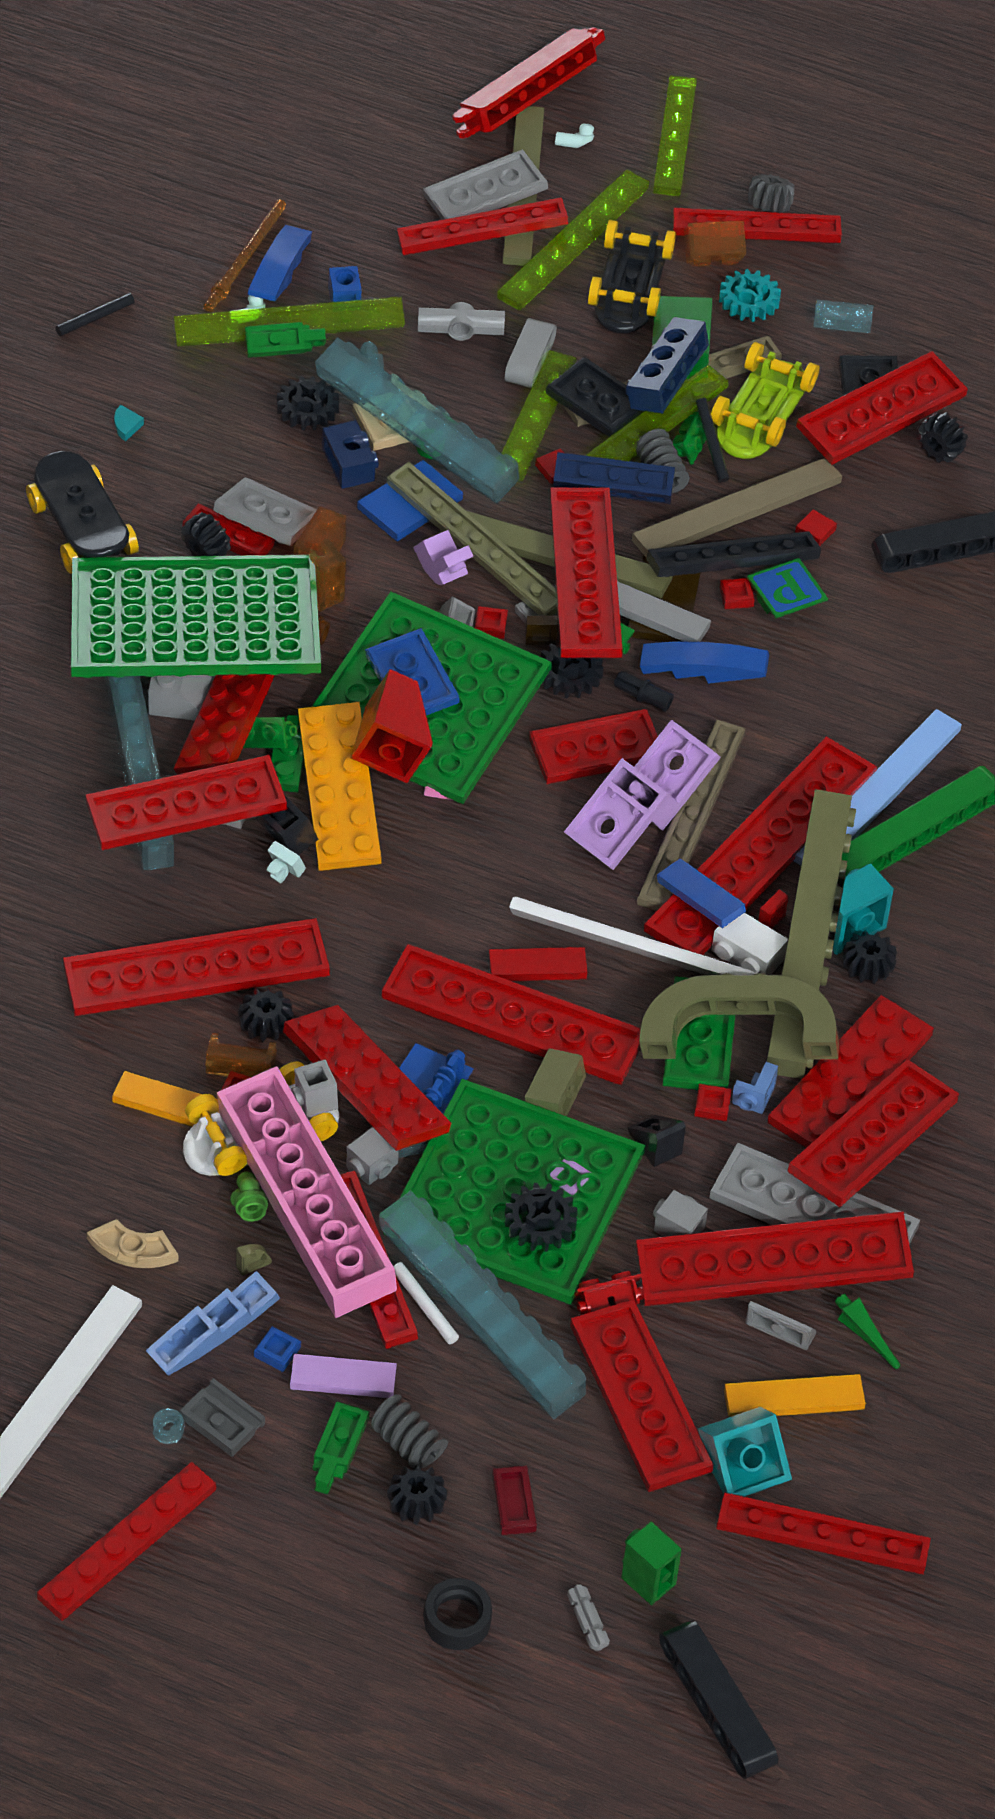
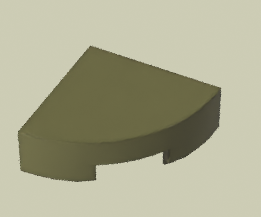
M248 1244L236 1248V1267L241 1275H246L272 1263L269 1254L261 1245Z

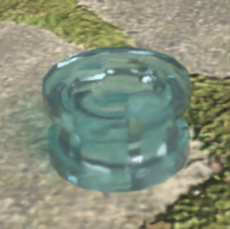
M174 1409L160 1410L153 1418V1435L155 1439L163 1444L178 1442L184 1434L182 1414ZM167 1422L173 1423L170 1431L163 1430Z

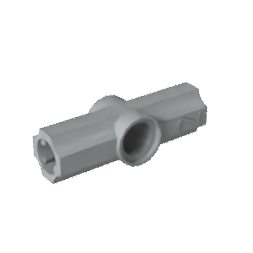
M457 302L449 309L419 307L418 332L449 333L451 338L459 341L470 339L473 334L504 335L505 311L474 310L470 304L465 302Z

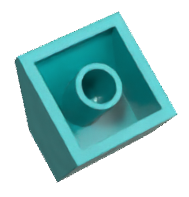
M871 863L861 869L852 870L845 877L832 950L836 955L843 952L844 945H846V942H850L853 933L861 936L864 930H866L870 935H874L877 931L880 932L887 928L894 888Z
M758 1407L698 1428L701 1440L714 1464L712 1473L723 1494L725 1492L745 1497L792 1480L776 1414Z

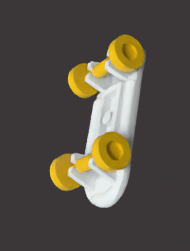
M291 1062L279 1069L290 1089L295 1087L294 1068L304 1066L302 1062ZM211 1094L197 1096L185 1108L189 1121L194 1123L183 1141V1155L186 1163L199 1174L208 1176H229L237 1173L248 1165L243 1148L236 1144L220 1113H218L219 1105L215 1097ZM338 1109L307 1118L320 1141L328 1139L336 1132L339 1121Z

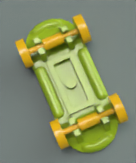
M754 342L748 351L744 365L745 369L752 372L731 404L729 398L719 396L711 412L714 425L718 426L717 436L722 449L733 457L751 459L761 456L771 446L776 447L782 438L787 420L805 391L809 393L813 389L818 378L819 365L810 362L804 371L801 362L796 361L793 364L788 361L776 359V353L771 351L768 354V358L762 357L764 345Z

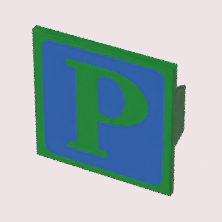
M800 558L747 576V579L757 592V601L767 614L771 612L775 619L828 601V597Z

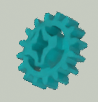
M745 269V274L734 271V278L727 275L725 282H721L719 302H722L723 310L730 309L729 316L732 317L738 314L741 321L745 317H749L751 322L755 321V317L766 320V313L773 316L775 309H779L781 289L777 288V281L770 282L771 275L768 274L762 277L759 270L755 274H751L749 269Z

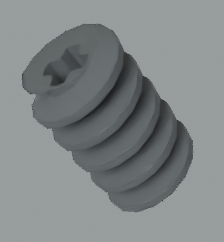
M654 429L644 434L636 445V452L640 457L641 463L675 467L672 494L684 489L690 479L689 473L686 471L685 465L677 453V449L673 446L668 432L665 429Z
M400 1394L393 1395L385 1400L375 1412L371 1422L372 1429L376 1433H381L383 1440L390 1442V1446L395 1451H399V1455L404 1460H408L409 1465L413 1469H415L418 1463L421 1468H425L442 1455L448 1446V1441L443 1438L435 1442L439 1432L436 1429L427 1432L430 1425L429 1422L423 1420L418 1423L420 1414L417 1411L408 1414L411 1410V1405L408 1402L399 1405L402 1396Z

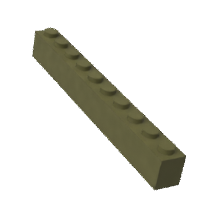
M815 789L782 976L802 980L819 991L820 985L826 986L829 967H825L823 964L824 958L831 959L834 940H829L828 934L829 932H836L838 913H832L833 905L840 906L843 887L837 886L838 879H845L847 861L841 859L842 853H849L852 835L846 834L847 826H854L856 809L850 808L852 795ZM775 1015L767 1062L778 1065L777 1075L803 1079L806 1067L812 1068L814 1059L805 1058L803 1027L796 1020L784 1015Z

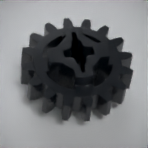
M300 376L299 382L290 379L289 387L282 385L281 392L277 393V414H281L283 422L290 420V427L292 428L297 424L301 425V430L303 431L306 429V426H311L313 431L317 429L318 424L327 427L328 420L335 421L336 414L339 413V393H335L334 385L326 387L325 379L315 382V376H312L309 381H305L303 376Z
M552 643L549 644L548 651H541V657L551 661V670L544 679L543 688L548 689L552 687L553 695L564 692V698H568L570 693H574L577 698H581L582 691L591 694L592 686L599 687L604 669L602 658H561L560 646L556 647Z
M536 1182L533 1185V1190L530 1191L525 1186H522L520 1195L512 1193L510 1203H506L504 1225L509 1227L510 1238L519 1236L518 1245L522 1246L528 1242L530 1243L531 1251H534L537 1245H542L545 1252H548L549 1244H553L558 1249L561 1248L562 1239L570 1241L572 1231H576L578 1209L577 1207H572V1196L563 1198L564 1189L560 1188L554 1192L550 1183L546 1185L545 1189H540L539 1184Z

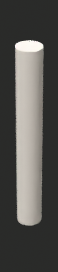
M402 1262L395 1264L393 1267L396 1277L448 1344L456 1342L459 1335Z

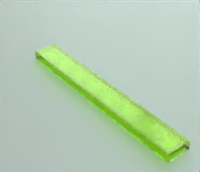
M626 169L498 290L497 299L521 311L607 229L609 220H616L649 189V181Z
M402 296L180 315L173 318L177 347L246 341V326L302 322L303 325H309L310 329L325 328V334L405 326Z

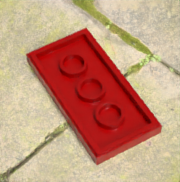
M647 709L529 731V740L546 784L611 772L621 758L634 767L658 737Z

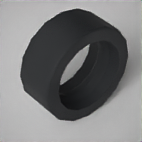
M453 1578L438 1583L428 1593L424 1606L425 1630L434 1642L444 1648L463 1650L470 1649L481 1643L487 1636L492 1620V1604L489 1595L482 1586L472 1580ZM448 1600H465L476 1606L479 1618L476 1624L468 1628H451L439 1621L437 1617L438 1607Z

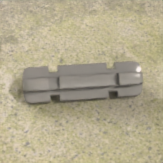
M581 1584L569 1589L567 1596L571 1605H575L573 1610L583 1633H587L586 1640L589 1647L595 1651H601L609 1645L610 1640L606 1631H602L603 1624L594 1603H590L591 1596L588 1589Z

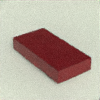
M527 1465L493 1468L492 1478L501 1535L536 1532L537 1523Z

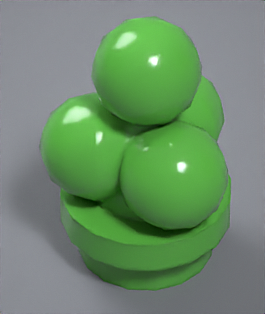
M243 1172L237 1178L238 1189L232 1192L230 1201L235 1207L236 1213L247 1222L258 1221L266 1214L268 1198L260 1187L255 1175L251 1172Z

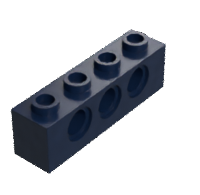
M673 317L667 328L663 329L662 335L656 344L651 347L645 360L639 364L634 376L627 382L626 395L629 396L631 409L663 414L709 346L705 321Z

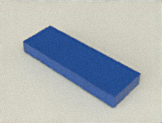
M681 858L657 874L659 884L721 928H724L746 912L745 903Z

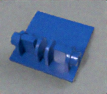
M415 1043L399 1067L443 1114L461 1079L468 1080L474 1068L465 1065V1054L460 1050H454V1052L448 1053L446 1057Z

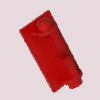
M625 1271L612 1275V1281L599 1283V1279H591L579 1283L580 1288L574 1294V1298L580 1297L581 1301L577 1302L578 1313L582 1315L610 1307L608 1298L613 1297L615 1305L633 1299L636 1305L640 1304V1300H644L643 1287H637L636 1283L643 1277L642 1273L632 1276L631 1271Z

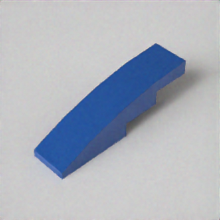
M285 225L265 254L248 289V295L276 301L291 283L293 271L301 262L302 251L311 242L312 231Z
M674 641L643 644L640 668L643 674L672 671L675 679L705 676L708 684L766 677L769 652L768 650L741 645L712 642Z

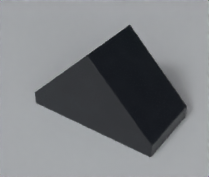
M654 1115L628 1127L632 1138L636 1142L645 1145L644 1154L654 1167L682 1154L686 1129L684 1121Z

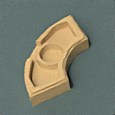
M115 1219L87 1232V1240L99 1253L125 1266L156 1268L178 1262V1253L163 1230L153 1233H139L124 1227Z

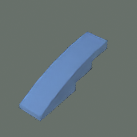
M255 1271L232 1292L227 1288L203 1309L196 1306L146 1349V1352L169 1376L225 1342L277 1302L280 1297L266 1280Z

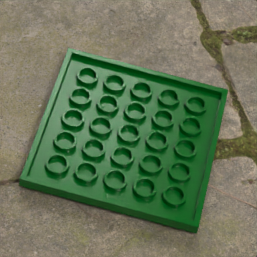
M390 591L312 707L360 702L361 716L363 717L367 703L380 685V681L366 657L365 649L422 628L457 691L460 703L426 715L433 744L409 781L423 787L428 786L439 792L440 795L464 804L550 672L551 661Z
M461 1079L443 1114L451 1122L449 1133L430 1139L384 1227V1236L571 1305L575 1297V1291L579 1289V1283H582L644 1155L645 1145ZM563 1159L574 1161L591 1173L580 1174L562 1161ZM556 1167L564 1168L557 1176L561 1181L555 1180L550 1176V1173ZM586 1178H589L588 1181L581 1187V1181ZM536 1182L539 1184L540 1189H545L546 1185L550 1183L554 1192L560 1189L559 1186L567 1184L572 1187L577 1182V1192L573 1196L564 1191L563 1198L572 1196V1207H577L578 1209L576 1231H572L570 1241L562 1239V1245L559 1249L553 1244H549L548 1252H545L542 1245H537L536 1249L531 1251L530 1243L528 1242L522 1246L518 1245L519 1236L510 1238L509 1227H505L504 1221L506 1203H510L512 1193L520 1195L522 1186L528 1188L529 1191L533 1190V1185Z

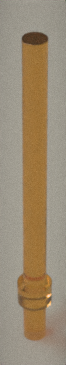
M278 199L223 278L217 280L213 285L211 295L203 305L206 311L213 312L218 303L228 296L231 291L230 286L286 208L285 201Z

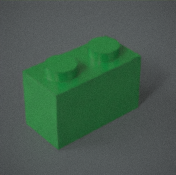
M651 1521L642 1530L637 1528L627 1537L625 1541V1554L622 1560L621 1579L652 1606L676 1585L682 1549Z

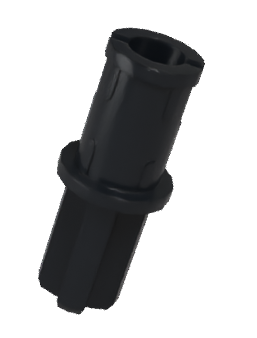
M619 672L614 680L616 688L637 697L638 702L644 701L661 709L663 712L668 711L674 700V694L652 685L650 680L643 681L627 672Z

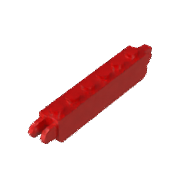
M595 27L582 30L570 29L461 102V109L452 115L455 123L465 122V124L457 129V137L466 139L478 131L486 133L495 130L596 62L598 59L595 48L605 40L603 29Z

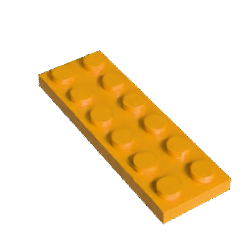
M360 702L298 708L312 823L319 839L315 842L319 871L382 864L369 766L351 759L362 721Z

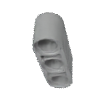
M532 318L527 319L507 363L504 377L506 382L534 388L555 340L557 330L555 324Z

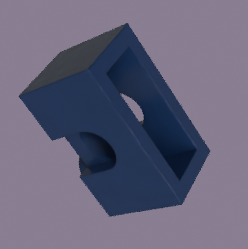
M354 420L324 427L322 431V449L341 489L375 481V469L379 467L378 457L375 451L370 450L368 436L365 431L360 430L357 421Z

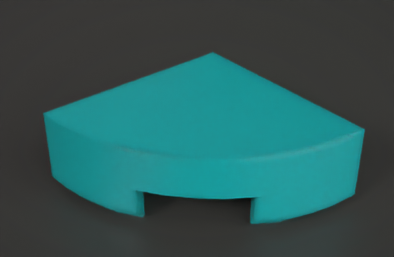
M120 405L114 415V424L118 436L124 441L128 440L144 425V418Z

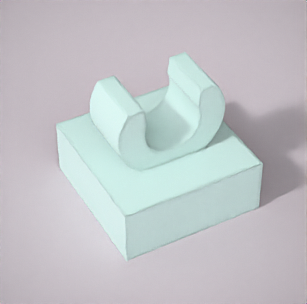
M274 841L268 849L273 861L268 866L267 871L271 873L270 877L280 884L286 879L289 872L299 878L306 869L299 855L277 841Z

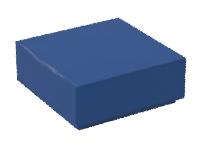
M272 1326L254 1350V1357L284 1372L293 1360L294 1354H297L300 1350L301 1341Z

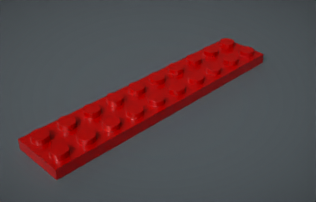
M826 736L697 870L745 903L747 910L795 860L796 854L805 846L815 789L853 796L876 772L877 766ZM673 894L645 923L644 932L662 943L704 955L712 947L714 931L719 926Z

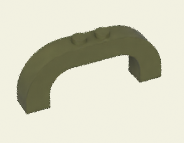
M724 973L682 980L665 989L654 999L643 1017L639 1042L643 1059H676L679 1033L688 1022L703 1015H784L796 1020L803 1027V1047L806 1059L839 1058V1038L835 1015L830 1003L815 987L802 980L788 976L766 975L762 973L753 975Z

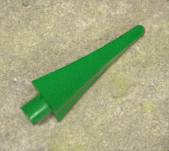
M846 1294L839 1296L835 1300L837 1306L842 1310L838 1320L867 1342L894 1369H898L900 1367L899 1361L883 1340L860 1297L852 1302Z

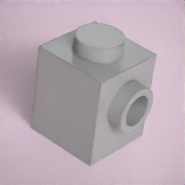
M326 1059L294 1068L295 1087L291 1088V1091L299 1105L302 1106L307 1118L338 1109L337 1083Z
M372 1127L347 1146L346 1166L349 1172L355 1170L357 1177H360L365 1183L370 1185L378 1178H385L393 1167L398 1164L399 1150L395 1151L377 1130Z
M673 1190L666 1200L662 1198L657 1203L653 1211V1216L656 1217L654 1232L663 1237L701 1233L706 1226L708 1208L697 1203L692 1197Z

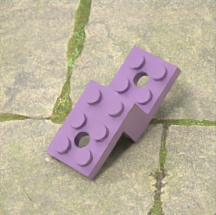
M671 720L634 767L621 758L564 833L614 870L651 822L662 831L666 828L721 757ZM676 756H683L684 763L682 767L677 770H671V760ZM613 819L615 821L614 829L607 834L601 833L602 823L605 820Z

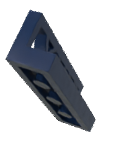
M557 452L554 487L610 488V497L671 504L675 467Z

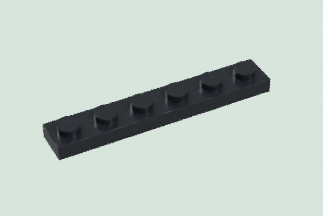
M810 531L648 549L646 560L657 577H670L769 564L775 565L800 558L801 561L819 559L822 549Z

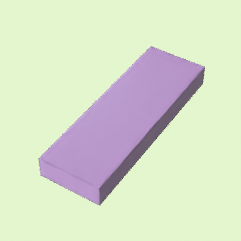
M294 1354L290 1389L389 1398L394 1395L397 1363Z

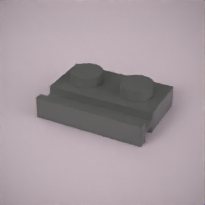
M214 1378L210 1381L209 1386L205 1389L202 1388L180 1410V1418L231 1457L255 1435V1431L259 1427L262 1428L265 1425V1416Z

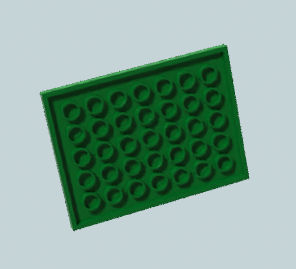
M315 555L72 558L71 677L245 676L249 674L307 675L321 673Z

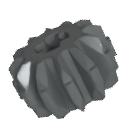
M771 174L753 176L748 188V202L755 208H760L763 211L778 213L789 211L794 200L795 185L789 182L788 179Z

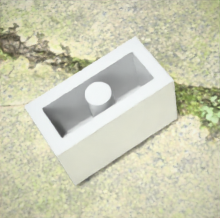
M743 913L724 928L719 926L714 931L711 951L716 953L721 959L729 961L736 966L754 971L756 974L771 975L785 960L788 939L746 913Z

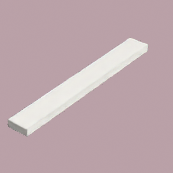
M513 897L509 907L513 915L703 975H721L724 973L733 975L756 974L754 971L519 897Z
M112 1285L0 1436V1499L142 1307L141 1299Z

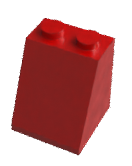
M389 669L365 707L351 759L408 783L431 749L433 741L418 681Z

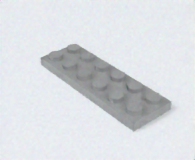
M737 1143L713 1185L709 1197L714 1201L771 1225L901 1212L858 1193L852 1196L844 1205L838 1207L787 1172L789 1164L740 1143ZM904 1213L910 1245L919 1228L920 1219Z

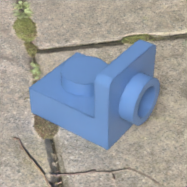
M765 1062L761 1073L755 1072L751 1084L737 1080L733 1089L732 1103L744 1110L763 1114L776 1086L778 1065Z

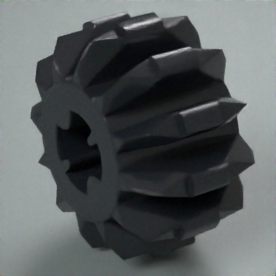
M947 412L932 414L918 429L919 435L917 439L922 442L920 449H925L928 452V458L934 456L938 463L941 461L948 463L954 460L967 446L965 442L968 435L963 432L965 426L957 423V417L951 419Z
M201 512L198 515H194L181 528V538L186 543V548L191 551L192 556H225L231 549L229 543L231 540L225 533L226 529L211 514L207 515Z
M864 930L861 936L853 933L850 942H846V945H844L843 968L849 969V977L859 976L860 983L865 979L870 980L873 984L878 981V978L886 981L889 973L895 969L896 946L891 945L890 937L880 938L879 931L874 935H870L866 930Z
M269 987L265 992H260L255 988L253 996L245 995L243 1004H240L238 1008V1017L240 1018L242 1031H248L250 1039L259 1036L262 1043H264L267 1037L277 1041L279 1034L286 1035L283 1032L285 1021L294 1019L290 999L284 998L282 990L272 993Z
M419 1463L413 1471L404 1466L401 1470V1475L394 1474L391 1478V1486L387 1490V1498L390 1501L392 1513L400 1512L402 1522L409 1517L413 1518L415 1525L419 1523L420 1518H424L431 1523L434 1514L441 1515L444 1503L447 1500V1490L444 1488L443 1477L434 1476L435 1471L433 1467L426 1471H421L422 1468Z

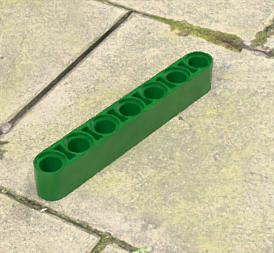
M979 766L853 839L850 844L849 853H842L841 860L847 861L845 877L852 870L861 869L870 863L880 872L995 804V775L985 766ZM838 879L837 883L844 887L845 879Z

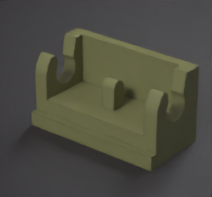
M549 1048L525 1095L526 1102L567 1116L586 1078L582 1055Z

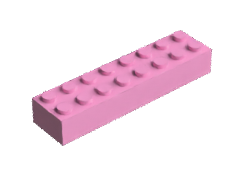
M276 1066L217 1092L219 1112L236 1144L243 1148L249 1167L334 1317H340L397 1291L396 1274L392 1263L279 1068Z

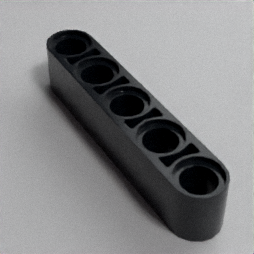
M995 511L885 533L875 538L871 547L881 569L886 573L995 552Z
M691 1619L660 1633L659 1640L665 1656L738 1774L743 1779H747L777 1765L778 1755L772 1741L698 1623Z

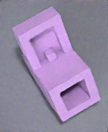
M449 530L430 537L413 547L424 571L438 585L446 584L468 574L465 561L473 557L470 547L468 545L457 550Z

